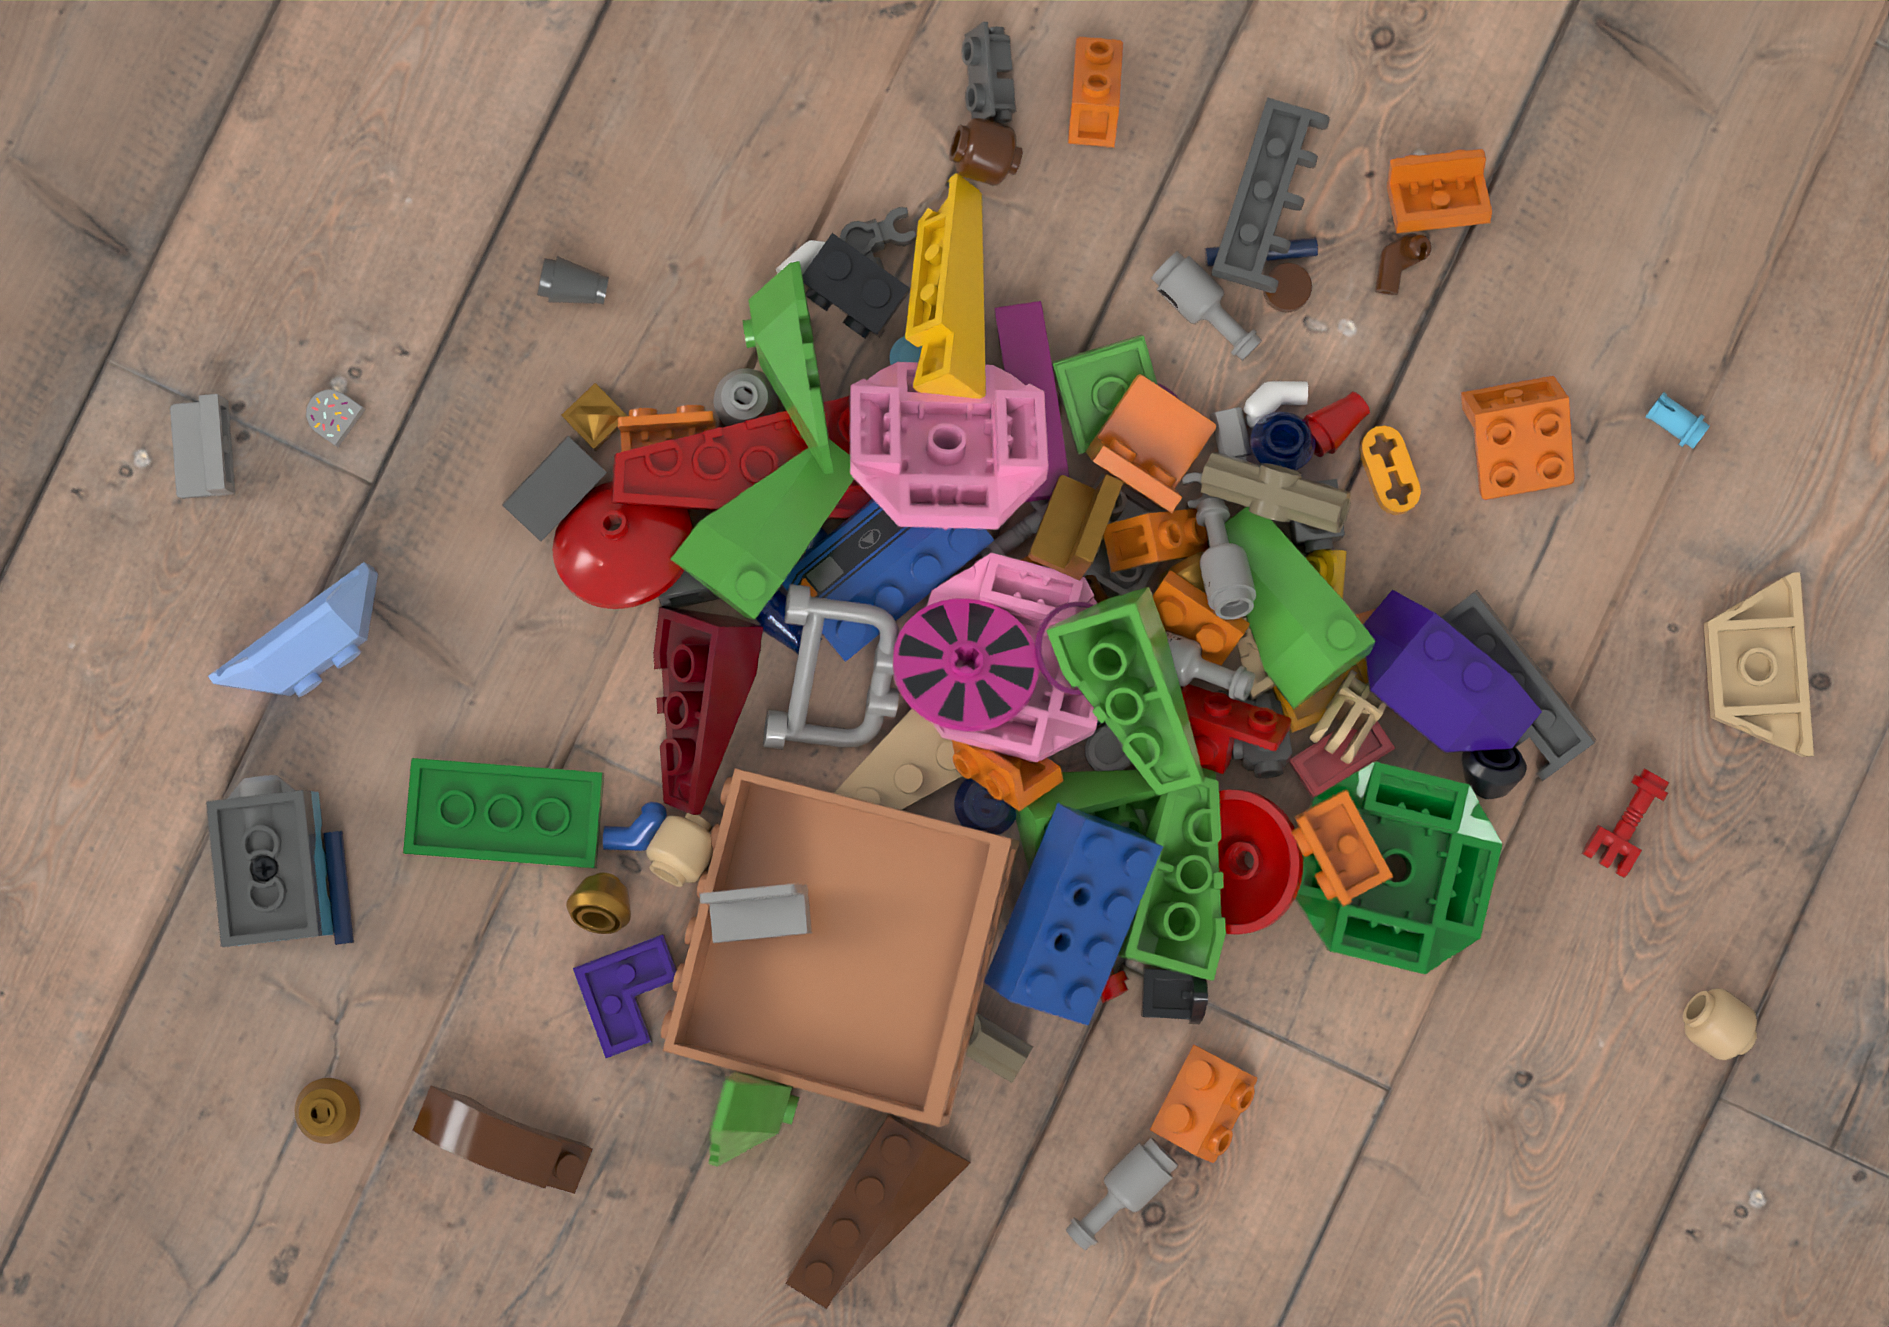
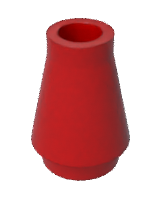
M1351 392L1346 397L1304 416V423L1298 427L1299 436L1314 455L1322 457L1326 453L1334 454L1362 419L1370 414V409L1366 401L1358 393Z

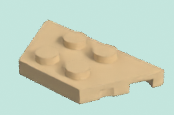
M1795 572L1784 576L1704 623L1710 718L1800 757L1814 756L1803 602L1800 572Z

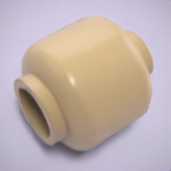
M689 813L685 817L671 815L665 818L646 849L648 859L651 862L650 870L662 880L678 887H682L685 882L695 883L699 881L701 874L709 866L713 855L711 834L709 833L712 828L711 824L702 817Z
M1715 988L1697 993L1688 1002L1684 1010L1683 1021L1685 1022L1684 1027L1687 1038L1715 1059L1729 1060L1738 1054L1743 1055L1753 1047L1757 1039L1756 1013L1750 1006L1725 989Z

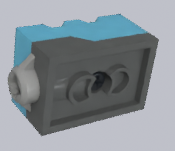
M277 775L245 778L227 799L206 801L221 948L333 935L331 903L327 896L326 856L321 841L322 819L319 792L308 790L296 791Z

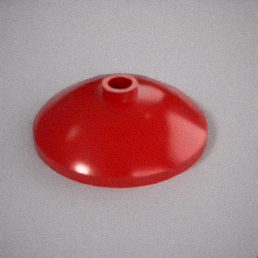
M613 481L591 489L560 521L553 540V560L562 582L574 596L596 607L625 609L642 605L659 597L681 577L685 570L670 559L694 528L687 509L611 503ZM621 524L618 529L608 531L614 525Z
M1240 789L1219 791L1221 840L1218 842L1219 872H1223L1224 888H1220L1221 916L1225 917L1226 934H1248L1272 925L1291 907L1302 881L1303 853L1291 831L1295 830L1294 825L1283 810L1274 802L1252 791ZM1247 852H1250L1254 858L1251 868L1245 864Z

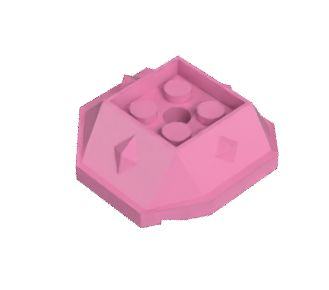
M896 362L880 370L868 380L862 379L850 386V474L900 527L943 528L944 530L948 528L998 529L1047 478L1048 452L1044 391L1031 384L1026 386L1012 374L994 365H985L986 396L980 399L918 392L913 388L918 366L917 362Z
M990 553L974 563V566L933 589L927 606L943 600L957 598L975 599L991 603L1013 615L1026 628L1035 644L1037 632L1042 621L1056 607L1070 602H1086L1092 605L1098 603L1094 599V594L1085 577H1082L1079 581L1048 567ZM1070 607L1060 611L1050 620L1046 629L1087 608ZM1045 629L1041 648L1043 661L1048 672L1061 685L1079 690L1077 686L1073 688L1064 677ZM958 658L957 667L961 669L968 666L973 670L975 662L972 659L968 662H963ZM1039 668L1036 687L1031 699L1022 711L1009 721L981 731H959L932 724L942 738L1038 762L1092 736L1098 719L1092 712L1094 707L1084 695H1072L1056 689L1047 681Z

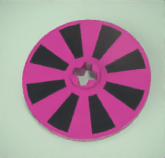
M966 598L948 599L933 603L912 616L897 637L892 659L896 685L910 707L934 724L959 731L986 730L999 726L1015 717L1031 699L1039 674L1035 644L1026 628L1013 615L1002 608L981 600ZM958 658L963 662H968L972 659L975 662L974 669L972 670L968 666L959 669L957 667Z

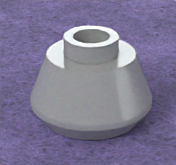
M749 368L738 369L724 376L717 385L714 393V408L721 422L725 426H730L775 414L778 408V395L764 373ZM745 389L751 390L752 394L746 392ZM737 400L741 401L745 405L739 404Z

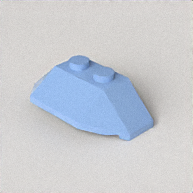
M365 562L361 563L260 639L216 669L208 677L213 684L224 687L292 696L296 693L298 697L309 693L322 682L320 674L332 665H335L337 669L347 665L361 653L358 646L368 639L378 573L373 566Z

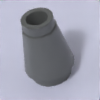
M557 256L556 260L544 258L537 295L547 297L548 303L604 304L609 277L600 275V273Z

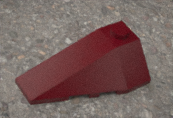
M659 607L653 659L654 669H662L664 697L656 698L657 714L665 715L666 739L660 745L663 803L691 815L701 814L757 674L762 645V626L732 616L672 607Z

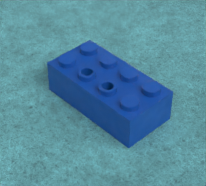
M1057 803L986 974L984 983L1011 1002L1089 1026L1163 846L1133 829ZM1081 888L1080 895L1073 900L1075 891ZM1062 933L1060 942L1054 945L1056 937Z

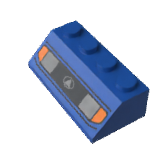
M872 498L802 555L782 585L787 592L790 584L810 587V597L874 605L886 610L896 621L931 593L933 589L942 584L991 544L994 539L986 529L948 528L944 530L943 528L900 527ZM827 618L824 619L822 635L845 662L880 634L874 625Z

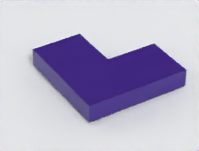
M664 934L573 968L605 1058L652 1041L636 996L669 984L674 980L677 968Z

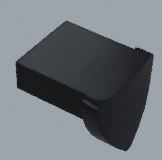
M1143 969L1142 1017L1189 1019V1024L1199 1025L1202 1022L1208 1003L1206 979L1166 969Z

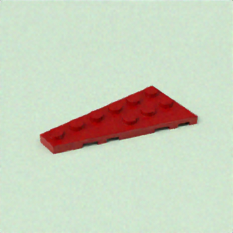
M850 395L823 402L829 439L850 455ZM783 411L742 423L619 452L614 455L611 503L716 511L744 490L752 487L784 463L807 449L808 446L788 412ZM854 479L827 519L847 520L868 503L872 497Z

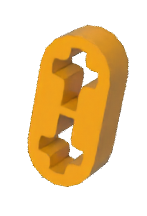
M1384 425L1369 430L1360 442L1359 452L1376 502L1388 514H1404L1415 507L1421 495L1420 483L1405 442L1400 433L1393 427ZM1376 436H1380L1383 442L1391 441L1394 445V448L1388 453L1391 467L1386 468L1380 454L1372 455L1370 452V448L1376 443ZM1394 473L1397 484L1400 487L1408 486L1410 489V493L1404 497L1405 505H1399L1397 499L1388 500L1386 497V492L1392 488L1388 474Z

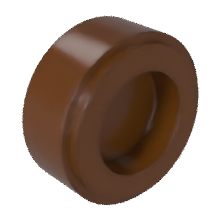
M1283 263L1274 267L1267 275L1279 281L1275 293L1263 291L1267 303L1273 309L1289 313L1297 311L1305 305L1312 292V281L1304 268L1294 263Z

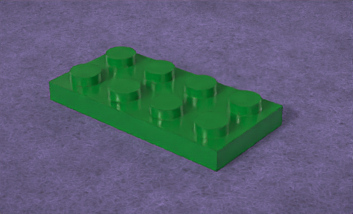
M411 758L403 854L597 868L604 773Z

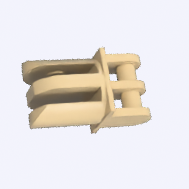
M1352 669L1326 706L1327 710L1310 736V740L1317 743L1327 731L1334 718L1336 717L1340 720L1324 747L1325 750L1333 754L1346 738L1351 728L1356 729L1357 732L1340 758L1346 764L1352 762L1373 725L1383 715V711L1387 706L1370 692L1369 683L1365 684L1355 678L1357 673Z

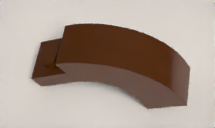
M432 1085L413 1127L414 1132L428 1141L475 1164L544 1189L546 1186L573 1194L577 1190L593 1150L582 1142L545 1132L505 1117L485 1107L471 1097Z

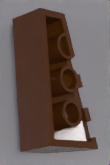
M888 1113L788 1275L785 1284L827 1309L833 1298L971 1162L896 1115Z

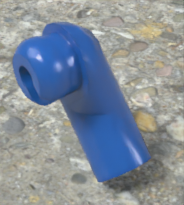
M649 802L642 807V814L630 827L604 826L603 850H646L662 822L667 818L666 808L658 802Z

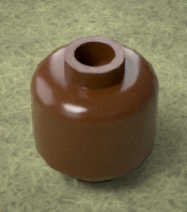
M973 118L966 126H958L951 143L949 160L955 162L956 172L960 176L997 186L1006 178L1007 174H1016L1021 163L1023 149L1016 146V134L1011 127L982 118Z

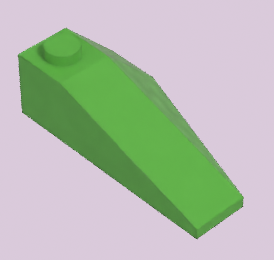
M800 261L791 262L749 299L751 319L742 320L747 348L756 347L760 367L824 474L834 473L810 314Z
M829 439L834 473L824 474L810 449H805L764 479L747 488L724 506L700 520L670 560L745 618L755 620L784 582L855 479L850 474V455Z
M1246 507L1225 522L1229 543L1241 546L1247 554L1255 586L1256 598L1253 601L1254 607L1245 617L1247 622L1250 623L1249 628L1254 636L1265 673L1291 707L1295 709L1369 655L1375 640L1344 600L1271 519L1248 511L1249 507Z
M1149 587L1106 599L1046 629L1064 677L1073 688L1077 686L1094 707L1092 710L1093 714L1101 724L1105 722L1123 744V752L1157 795L1204 782L1202 767L1166 631Z
M1202 768L1204 777L1216 780L1214 771ZM1138 770L1062 772L1063 782L1021 811L1015 809V819L1028 870L1030 871L1057 803L1133 829L1146 836L1161 795L1156 794Z
M1204 777L1205 780L1201 784L1161 794L1146 837L1162 845L1163 848L1118 957L1214 981L1226 935L1225 917L1221 916L1220 888H1224L1223 872H1219L1218 842L1221 840L1219 781Z
M738 1071L732 1073L725 1081L711 1128L710 1142L712 1144L709 1152L711 1154L709 1164L718 1167L777 1135L783 1123L792 1125L800 1099L798 1096L791 1095L793 1087Z

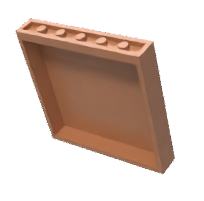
M734 769L733 777H728L723 785L721 804L725 805L721 824H715L711 832L713 855L709 871L705 870L699 879L697 897L700 898L701 893L786 884L808 885L812 933L713 943L710 905L700 904L697 917L690 919L686 929L685 944L689 945L685 964L681 963L678 966L674 976L673 991L677 992L673 1011L669 1010L666 1013L662 1023L661 1038L665 1039L663 1051L933 1126L941 1127L948 1125L1020 841L765 775Z

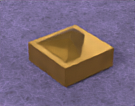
M596 383L561 414L595 451L619 429L618 417L627 416Z

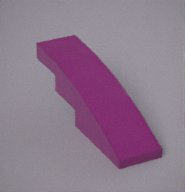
M1036 301L996 307L994 311L1003 370L1012 374L1026 386L1031 384L1043 390L1045 396L1048 452L1047 478L1025 503L1050 499L1058 478L1061 475L1069 477L1042 302Z

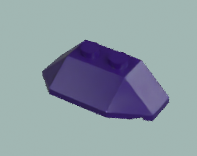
M1393 589L1363 624L1375 640L1371 653L1365 657L1370 692L1444 753L1511 749L1542 712L1513 676L1435 612Z

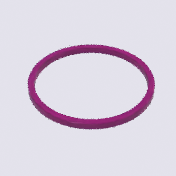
M1070 602L1052 610L1042 621L1035 641L1036 659L1044 677L1056 689L1072 695H1083L1080 690L1070 689L1061 685L1050 675L1042 657V638L1048 623L1056 614L1070 607L1089 608L1093 606L1086 602Z

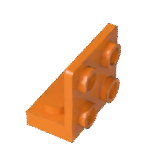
M1139 374L1086 450V453L1093 462L1172 513L1183 498L1175 488L1215 431L1216 424L1144 375Z
M1554 375L1461 392L1462 410L1474 428L1479 494L1482 499L1488 500L1569 485L1574 482L1569 397Z

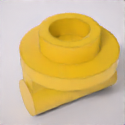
M1321 549L1309 553L1306 559L1343 599L1347 551Z

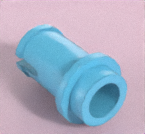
M1663 392L1645 417L1651 419L1681 440L1678 444L1679 446L1683 447L1686 444L1693 449L1710 425L1703 421L1704 415L1695 416Z

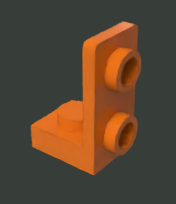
M1078 37L1076 39L1068 144L1115 147L1120 107L1123 42L1121 40Z
M1197 509L1175 510L1172 513L1169 511L1147 513L1107 524L1104 540L1111 573L1160 561L1188 558L1199 552H1205L1209 549L1207 544L1208 535L1206 527L1197 523Z

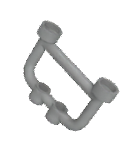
M790 584L786 600L785 623L803 625L789 710L785 712L768 709L764 727L763 747L783 750L785 740L842 748L859 747L869 743L878 735L884 716H896L899 689L890 688L892 675H894L892 659L895 643L899 635V628L893 616L883 608L870 604L810 597V587ZM825 618L874 625L880 632L879 644L876 646L872 681L867 692L864 721L859 727L854 729L805 724Z

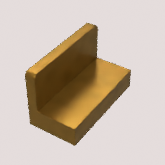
M1106 474L1097 488L1094 489L1065 475H1061L1055 484L1028 557L1080 581L1094 561L1123 481Z

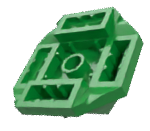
M1372 762L1311 799L1310 808L1343 790H1347L1383 859L1385 860L1391 854H1397L1403 858L1406 864V873L1401 880L1392 882L1388 879L1352 898V902L1342 906L1337 897L1328 901L1314 876L1322 871L1314 854L1312 853L1307 857L1303 855L1302 881L1295 901L1327 951L1426 975L1444 961L1481 939L1503 843L1469 784L1384 763Z

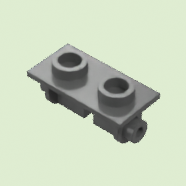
M982 22L966 33L962 44V60L967 65L969 83L966 89L965 102L968 111L971 112V119L982 118L988 120L993 117L995 123L1004 124L1012 122V114L1016 112L1013 79L997 78V72H1010L1013 70L1011 40L1009 35H1005L1004 27L995 26L988 28V22Z

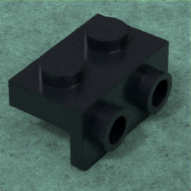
M833 233L802 275L804 285L809 287L806 291V297L825 311H828L831 305H834L847 314L842 323L864 339L867 338L870 332L881 338L885 332V326L910 292V288Z

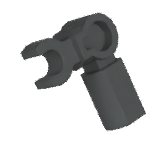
M898 207L891 210L883 221L877 222L876 219L867 222L853 221L847 224L841 231L840 239L884 269L881 258L874 257L873 253L884 250L885 245L889 243L896 246L909 245L916 240L915 230L904 234L895 231L893 227L895 222L908 217L907 207Z

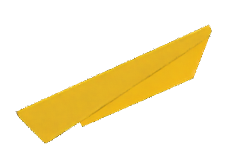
M956 173L948 180L950 183L948 198L940 209L935 211L928 208L918 221L905 339L917 348L922 346L913 382L915 390L921 393L980 399L986 396L982 194L975 186Z

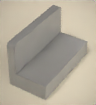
M219 394L199 395V402L171 405L176 495L181 499L235 494L229 401Z
M786 884L700 894V904L710 905L713 943L812 933L808 885Z

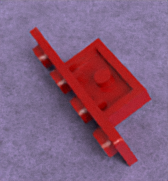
M1190 684L1180 686L1200 764L1205 769L1220 774L1225 773L1230 765L1234 738L1276 751L1290 729L1292 719L1275 713L1269 708L1257 707L1229 698L1226 694L1212 692Z

